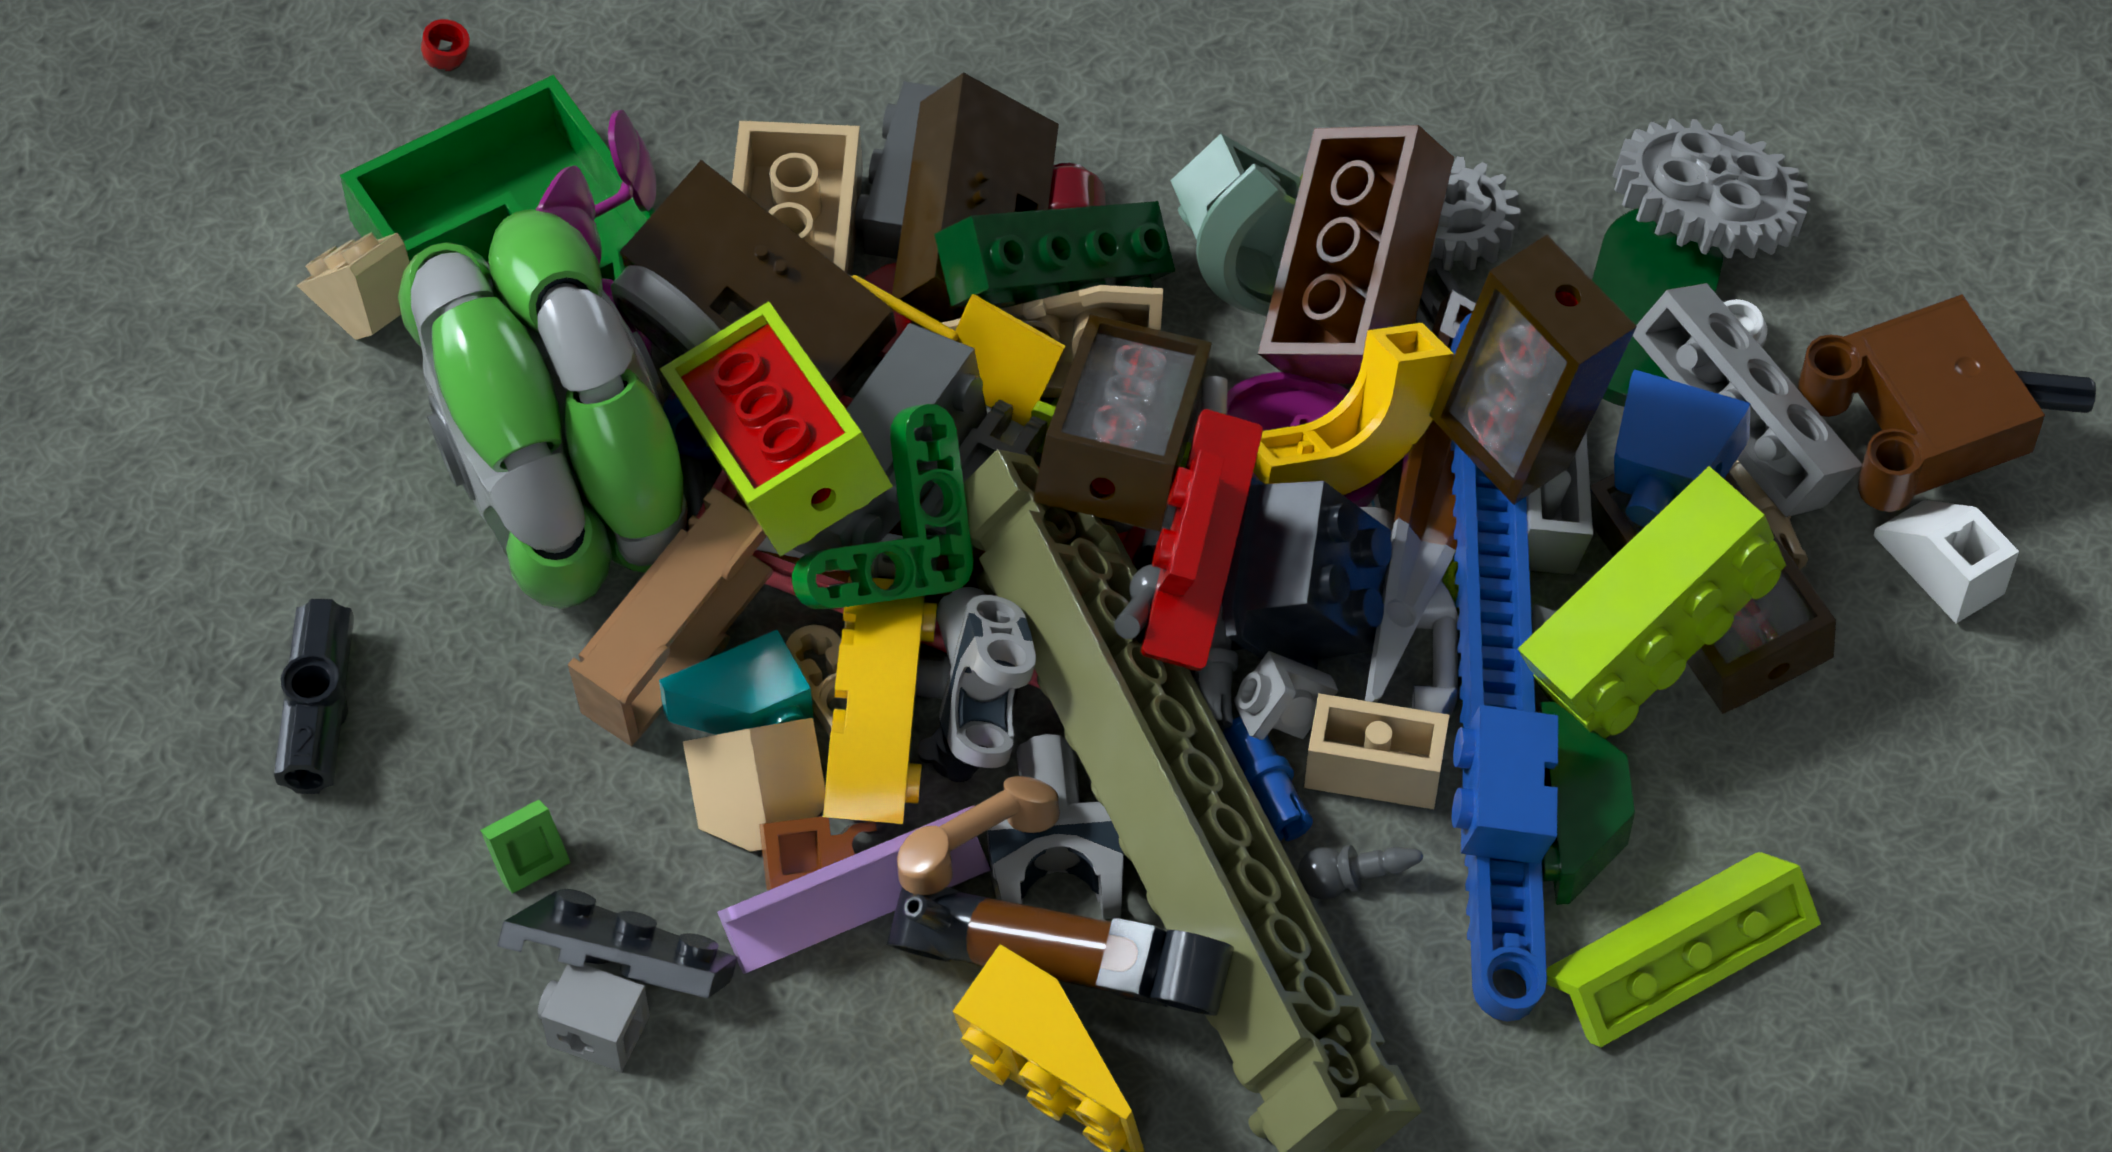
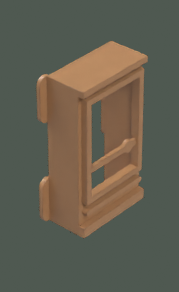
M714 487L703 499L705 512L700 519L694 515L689 519L690 531L686 532L683 529L679 531L579 653L580 661L573 657L568 664L580 712L631 747L663 710L659 679L721 654L730 639V636L725 632L773 573L770 566L752 555L766 538L764 531L752 513Z

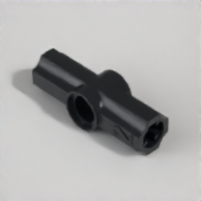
M310 599L304 606L296 607L289 664L284 668L280 678L284 703L274 777L277 785L290 788L297 794H319L322 789L334 785L340 729L348 714L345 688L354 615L351 608L341 606L333 599ZM323 693L318 697L306 698L312 694Z

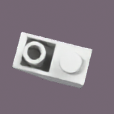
M1923 500L1877 527L1874 532V537L1955 623L1960 622L2005 594L2019 553L1977 507Z

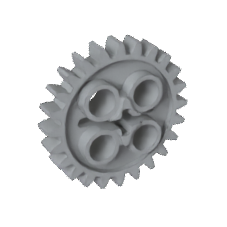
M1669 119L1666 129L1655 122L1649 123L1647 132L1635 129L1632 138L1624 140L1613 172V177L1617 179L1614 190L1615 192L1625 194L1622 203L1624 207L1639 209L1636 217L1638 222H1656L1655 234L1659 236L1672 232L1677 235V245L1681 247L1690 240L1697 242L1703 254H1707L1711 246L1719 247L1726 258L1732 257L1734 249H1740L1749 258H1755L1758 248L1772 255L1775 253L1777 245L1788 247L1792 237H1798L1810 203V198L1805 196L1808 188L1807 183L1796 181L1799 174L1798 168L1782 167L1785 159L1783 154L1767 155L1764 152L1766 142L1759 141L1749 144L1744 141L1745 132L1741 130L1733 136L1724 134V129L1719 123L1713 126L1712 131L1706 130L1697 119L1691 120L1689 128H1684L1675 119Z

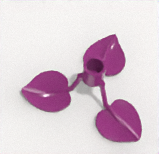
M623 109L612 113L608 126V143L611 156L622 180L618 193L595 205L591 190L583 173L577 166H570L562 169L555 176L535 209L555 214L579 230L598 259L599 264L601 262L602 246L594 221L595 218L626 203L632 197L640 212L649 211L653 207L656 197V174L652 159L643 139ZM602 279L603 291L614 303L632 333L638 332L652 358V342L630 322L612 298L611 284L614 281Z

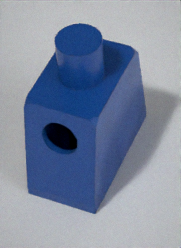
M1634 369L1629 383L1614 456L1615 487L1621 492L1632 495L1625 511L1628 518L1634 523L1645 527L1708 466L1725 478L1750 438L1751 403Z

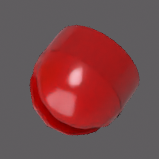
M448 19L435 20L425 27L422 36L421 51L423 59L430 67L445 69V71H452L460 67L467 57L470 43L467 30L461 24ZM441 40L452 42L449 52L439 50Z

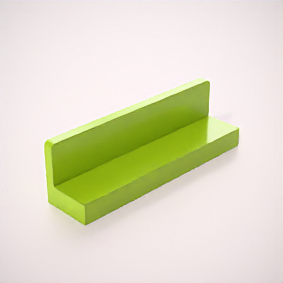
M1758 852L1547 967L1546 984L1570 994L1586 1038L1591 1044L1601 1048L1821 925L1800 865Z

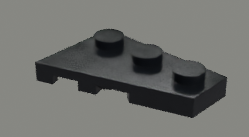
M574 889L554 891L503 922L497 945L498 947L518 952L522 951L523 944L527 940L556 947L560 950L559 962L583 967L584 963L604 964L610 961L621 963L620 971L628 979L705 998L711 997L730 983L738 959L734 955L718 950V943L708 937L693 933H684L680 936L657 928V921L648 915L633 911L616 913L596 906V899L593 896Z

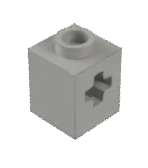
M567 964L559 982L551 980L548 983L538 1006V1018L542 1019L547 1046L619 1072L623 1071L650 1017L644 985L587 965L579 967Z

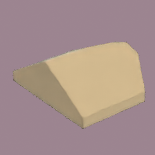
M813 718L683 741L699 830L751 852L762 850L759 824L817 817L824 810L825 782Z

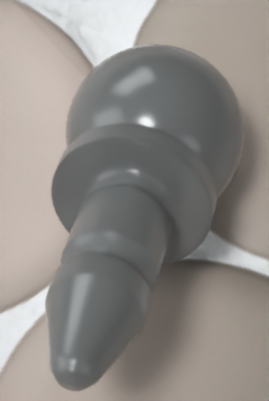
M1352 845L1344 846L1340 853L1334 849L1322 847L1311 850L1301 859L1297 875L1308 895L1317 899H1331L1339 896L1346 888L1352 892L1361 891V878L1366 880L1386 876L1387 873H1402L1423 860V854L1418 849L1391 847L1387 848L1384 852L1376 850L1360 853L1358 856Z

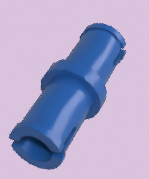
M1241 716L1235 718L1233 725L1224 729L1223 735L1279 841L1283 838L1286 841L1299 838L1311 828L1313 818L1306 810L1292 783L1294 777L1293 768L1285 757L1277 754L1268 735L1264 740L1249 736Z

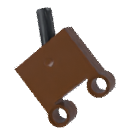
M1963 294L1844 337L1830 334L1816 338L1807 347L1797 387L1820 416L1824 417L1837 416L1845 412L1852 403L1854 393L1859 394L1882 431L1873 435L1868 443L1857 489L1860 497L1867 505L1887 512L1901 510L1906 507L1915 495L2032 453L2045 417L2041 409L2089 413L2093 409L2096 397V383L2089 377L2014 370Z

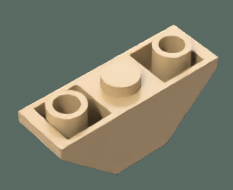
M371 232L356 242L353 239L339 248L334 246L306 265L311 276L299 283L297 287L355 340L371 336L401 315L398 293L403 271L410 263L405 243L398 233L377 240Z

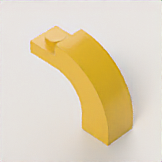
M1423 323L1368 330L1360 372L1346 397L1333 410L1317 420L1303 425L1263 431L1253 473L1264 484L1325 481L1342 495L1365 486L1400 461L1409 452L1412 445L1416 444L1433 420L1429 414L1450 367L1454 353Z

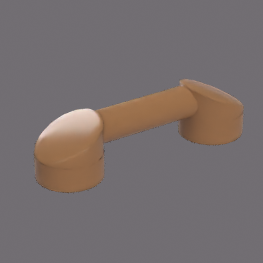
M1023 776L1010 777L1004 781L1003 791L939 827L936 825L924 826L915 830L905 839L898 852L897 868L901 886L910 893L920 895L934 894L943 890L950 884L953 877L950 851L1006 819L1014 829L1021 832L1037 833L1049 829L1058 821L1060 816L1058 793L1052 786L1041 780Z

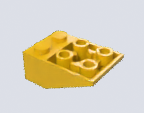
M1000 944L953 1010L963 1035L960 1041L969 1050L970 1054L973 1055L969 1061L970 1064L983 1076L999 1085H1003L1010 1078L1029 1090L1026 1095L1028 1102L1048 1117L1059 1121L1065 1113L1086 1126L1082 1132L1083 1135L1102 1151L1120 1152L1123 1149L1126 1152H1145L1131 1108L1058 980Z

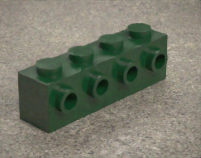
M1158 201L973 215L934 233L951 306L966 305L972 294L1002 309L1014 305L1015 300L1025 299V303L1099 285L1154 288L1152 281L1175 272Z

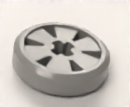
M629 265L611 284L612 298L622 313L641 333L673 360L721 331L687 296L664 278L645 267Z

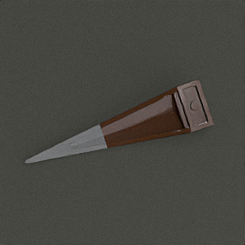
M1453 290L1440 304L1432 329V333L1450 350L1453 338L1461 322L1467 315L1473 312L1476 305L1473 301ZM1432 420L1417 443L1413 444L1409 452L1404 456L1391 536L1392 556L1386 567L1382 594L1384 616L1381 624L1376 628L1365 701L1376 703L1382 697L1457 548V540L1454 539L1457 521L1456 517H1453L1456 495H1452L1455 473L1451 472L1454 459V451H1451L1452 439L1434 420Z

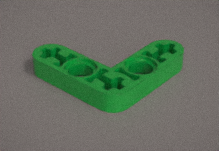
M922 404L902 409L895 416L890 428V442L903 539L815 550L804 554L797 561L792 572V586L795 595L802 604L811 609L843 608L952 592L962 588L969 581L973 571V553L958 436L954 420L946 409L935 404ZM921 426L931 427L932 440L925 442L916 441L914 429ZM937 461L938 469L918 471L917 463ZM929 480L938 484L944 496L943 507L935 517L926 514L920 504V491L922 486ZM946 527V534L926 537L925 528ZM880 553L888 555L894 562L896 569L893 584L886 590L878 587L871 576L872 562ZM940 555L947 556L949 568L933 571L931 558H936ZM850 570L851 583L834 584L826 588L817 586L816 574H821L825 571Z

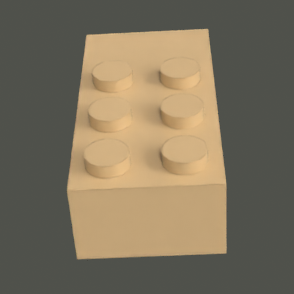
M739 121L732 184L843 271L852 276L857 232L855 230V212L861 193L863 173L860 126ZM733 302L720 314L730 324L747 315L745 311Z

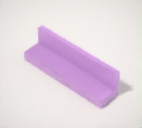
M974 805L924 826L936 825L939 827L973 808ZM915 830L718 911L717 913L733 952L738 957L737 961L743 974L895 911L902 887L898 877L897 856L905 839ZM977 836L950 851L953 877L947 887H952L991 870Z

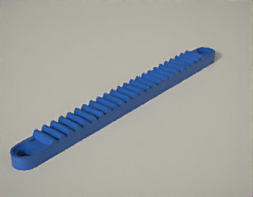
M1471 314L1464 318L1453 338L1451 351L1454 355ZM1452 440L1451 451H1454V459L1451 472L1455 473L1452 495H1456L1453 517H1456L1457 521L1454 530V539L1457 540L1454 562H1458L1455 585H1459L1456 607H1459L1460 611L1457 621V630H1460L1457 652L1461 653L1458 676L1462 677L1459 700H1463L1460 723H1463V728H1467L1480 705L1535 712L1534 673L1530 671L1518 651V648L1532 635L1527 502L1525 497L1513 505ZM1466 854L1464 863L1468 867V876L1465 883V891H1469L1466 915L1470 916L1467 940L1471 941L1472 989L1474 997L1480 1008L1492 1018L1506 1022L1520 1020L1529 1015L1545 992L1547 982L1542 860L1539 864ZM1500 969L1515 971L1525 982L1526 995L1516 999L1503 996L1493 984V973Z

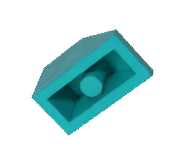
M778 630L659 679L663 712L667 720L674 724L710 734L719 735L813 718L814 720L811 688Z

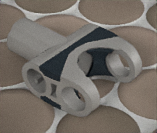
M962 587L944 596L937 606L936 618L951 665L939 711V718L947 743L956 758L977 767L998 768L1009 762L1013 748L1012 706L1015 688L1023 687L1030 682L1035 667L1036 654L1025 614L1018 605L1003 597L985 595L984 591L978 588Z
M1045 734L1034 736L1018 746L1016 751L1018 775L1038 779L1052 786L1058 793L1060 816L1052 827L1037 833L1018 831L1008 823L1007 819L987 830L990 875L995 898L997 900L1023 904V898L1026 896L1028 889L1039 878L1054 872H1064L1076 875L1085 881L1092 891L1095 892L1097 900L1100 902L1102 919L1121 918L1124 853L1119 845V835L1105 807L1100 802L1081 803L1076 752L1071 748L1067 740L1060 735Z

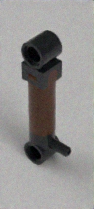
M901 887L886 944L894 949L934 960L950 962L952 959L985 966L1001 944L1060 982L1109 991L1129 1000L1163 1007L1170 1006L1209 1016L1218 1015L1234 947L1228 943L1195 933L1179 930L1165 931L1155 925L1113 918L1112 922L966 894L949 887L929 895L913 894Z

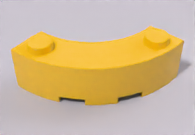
M849 576L848 583H851L852 581ZM872 578L875 584L883 590L888 589L894 581L893 579ZM925 596L844 607L843 621H845V627L842 630L841 643L839 645L835 698H846L847 706L846 710L834 709L823 817L903 824L905 803L918 804L922 764L909 763L921 641L934 642L937 603L925 602Z

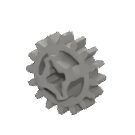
M1458 156L1452 166L1430 261L1434 257L1442 259L1443 269L1448 271L1453 267L1454 261H1463L1469 270H1474L1477 257L1480 256L1491 263L1496 262L1499 248L1510 250L1512 247L1514 233H1517L1521 210L1516 207L1517 191L1505 190L1506 176L1500 174L1489 178L1486 176L1487 164L1481 162L1474 169L1465 168L1464 157Z

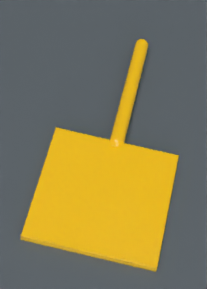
M857 275L851 276L897 313L929 331L974 348L980 378L983 381L985 404L992 408L998 400H1002L1013 405V421L1022 426L1029 422L1031 411L1037 401L1041 400L1064 352L1065 345L975 294L971 295L956 330H953Z

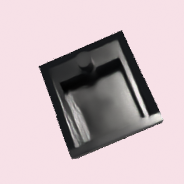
M1252 475L1222 598L1226 636L1233 640L1232 651L1247 649L1260 659H1263L1267 652L1270 651L1316 670L1319 659L1373 651L1376 628L1381 624L1384 616L1382 594L1386 567L1392 556L1391 530L1325 481L1264 484Z

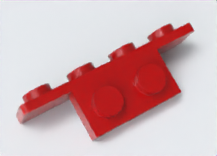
M1204 409L1198 416L1186 468H1177L1168 496V505L1176 507L1171 529H1162L1153 556L1152 566L1160 568V573L1141 646V653L1145 657L1195 671H1201L1207 664L1263 433V428L1260 424L1209 409Z

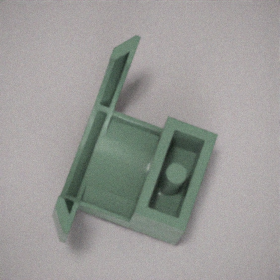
M1221 133L1170 181L1181 204L1178 207L1179 215L1187 226L1192 229L1197 240V262L1207 285L1220 299L1229 305L1248 313L1267 316L1301 179L1299 176Z

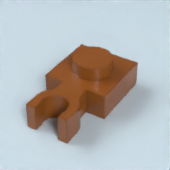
M823 816L759 824L767 890L855 855L856 853L852 847L854 837L860 832L877 831L876 822L852 824L836 835H831L829 818Z

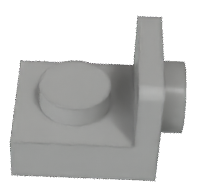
M1268 651L1255 671L1244 678L1238 694L1234 698V702L1249 736L1264 740L1270 730L1275 728L1304 739L1313 726L1318 693L1335 696L1338 689L1331 675Z

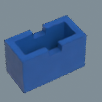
M1480 705L1468 727H1460L1458 729L1453 750L1454 766L1463 768L1462 788L1456 790L1452 806V826L1454 828H1461V854L1539 864L1557 837L1558 788L1544 786L1545 768L1555 769L1558 764V715Z

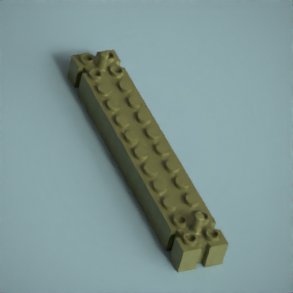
M997 449L964 482L971 545L980 550H985V553L979 558L984 570L976 577V584L986 595L994 596L996 594L998 597L1010 600L1024 612L1036 654L1034 668L1038 674V685L1042 692L1051 700L1065 728L1064 736L1068 744L1077 752L1092 781V792L1096 799L1105 807L1119 835V845L1123 853L1133 862L1147 890L1148 903L1161 918L1166 930L1195 933L1223 941L1234 947L1218 1015L1205 1016L1209 1023L1219 1032L1233 1060V1070L1237 1079L1249 1091L1260 1093L1264 1100V1103L1248 1119L1250 1129L1259 1138H1268L1279 1152L1375 1151L1422 1111L1398 1065H1387L1379 1047L1385 1043V1040L1190 670L1142 655L1141 646L1147 623L1139 634L1132 639H1125L1116 632L1114 627L1115 620L1131 601L1130 583L1137 572L1114 526L1103 524L1100 517L1033 502L1039 469L1032 456Z

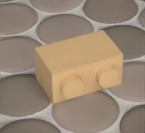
M1318 693L1308 748L1304 788L1434 810L1449 715Z

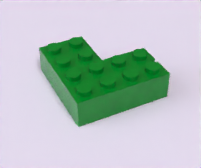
M554 74L340 174L349 218L361 237L372 232L378 240L398 233L405 243L409 261L427 247L446 242L467 246L481 255L486 262L489 261L488 255L495 230L501 222L515 212L528 209L535 210L551 181L566 167L577 166L581 170L589 185L595 205L617 194L622 184L609 148ZM633 197L626 203L594 220L602 246V256L599 264L602 279L615 281L625 270L620 250L655 212L653 208L649 211L640 212Z

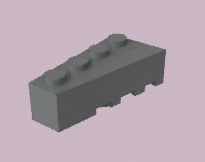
M909 323L846 409L862 431L893 487L875 497L863 508L851 512L816 534L810 541L798 545L793 550L807 554L815 550L880 542L901 520L890 442L892 422L902 409L922 404L939 405L946 409L954 420L960 448L972 428L978 429L987 415L983 394V381L980 378L974 348ZM921 426L920 428H915L914 436L916 441L925 442L932 440L931 427ZM937 461L917 463L918 471L938 469ZM929 480L922 486L920 499L932 488L935 482Z

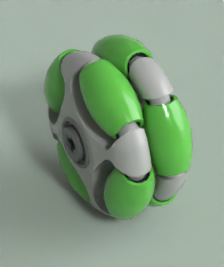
M528 209L513 213L505 218L497 227L489 250V265L481 255L467 246L447 242L431 245L416 254L403 271L398 301L404 326L415 342L422 348L423 375L429 392L428 400L432 410V414L427 415V420L456 487L463 485L468 497L474 501L480 515L493 530L509 560L511 575L521 590L543 606L563 609L580 605L597 593L608 576L611 560L629 570L646 573L681 529L686 531L687 502L683 494V475L678 446L669 420L661 404L666 402L664 391L642 338L637 331L634 333L630 331L614 303L603 291L598 259L581 232L555 214Z

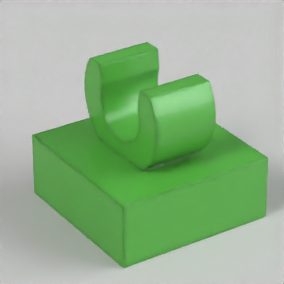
M539 799L480 830L499 876L512 894L571 863L550 811Z

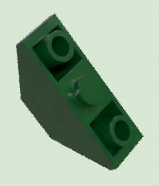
M1541 702L1539 713L1558 715V764L1555 769L1545 768L1544 786L1558 788L1557 837L1542 859L1543 882L1553 881L1556 905L1570 904L1628 845L1635 815L1628 756L1594 730L1590 732L1571 713L1556 702Z

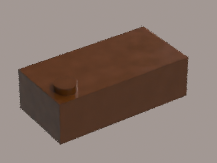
M1419 125L1314 128L1258 350V355L1280 372H1287L1329 384H1354L1360 372L1368 330L1415 324L1455 158Z

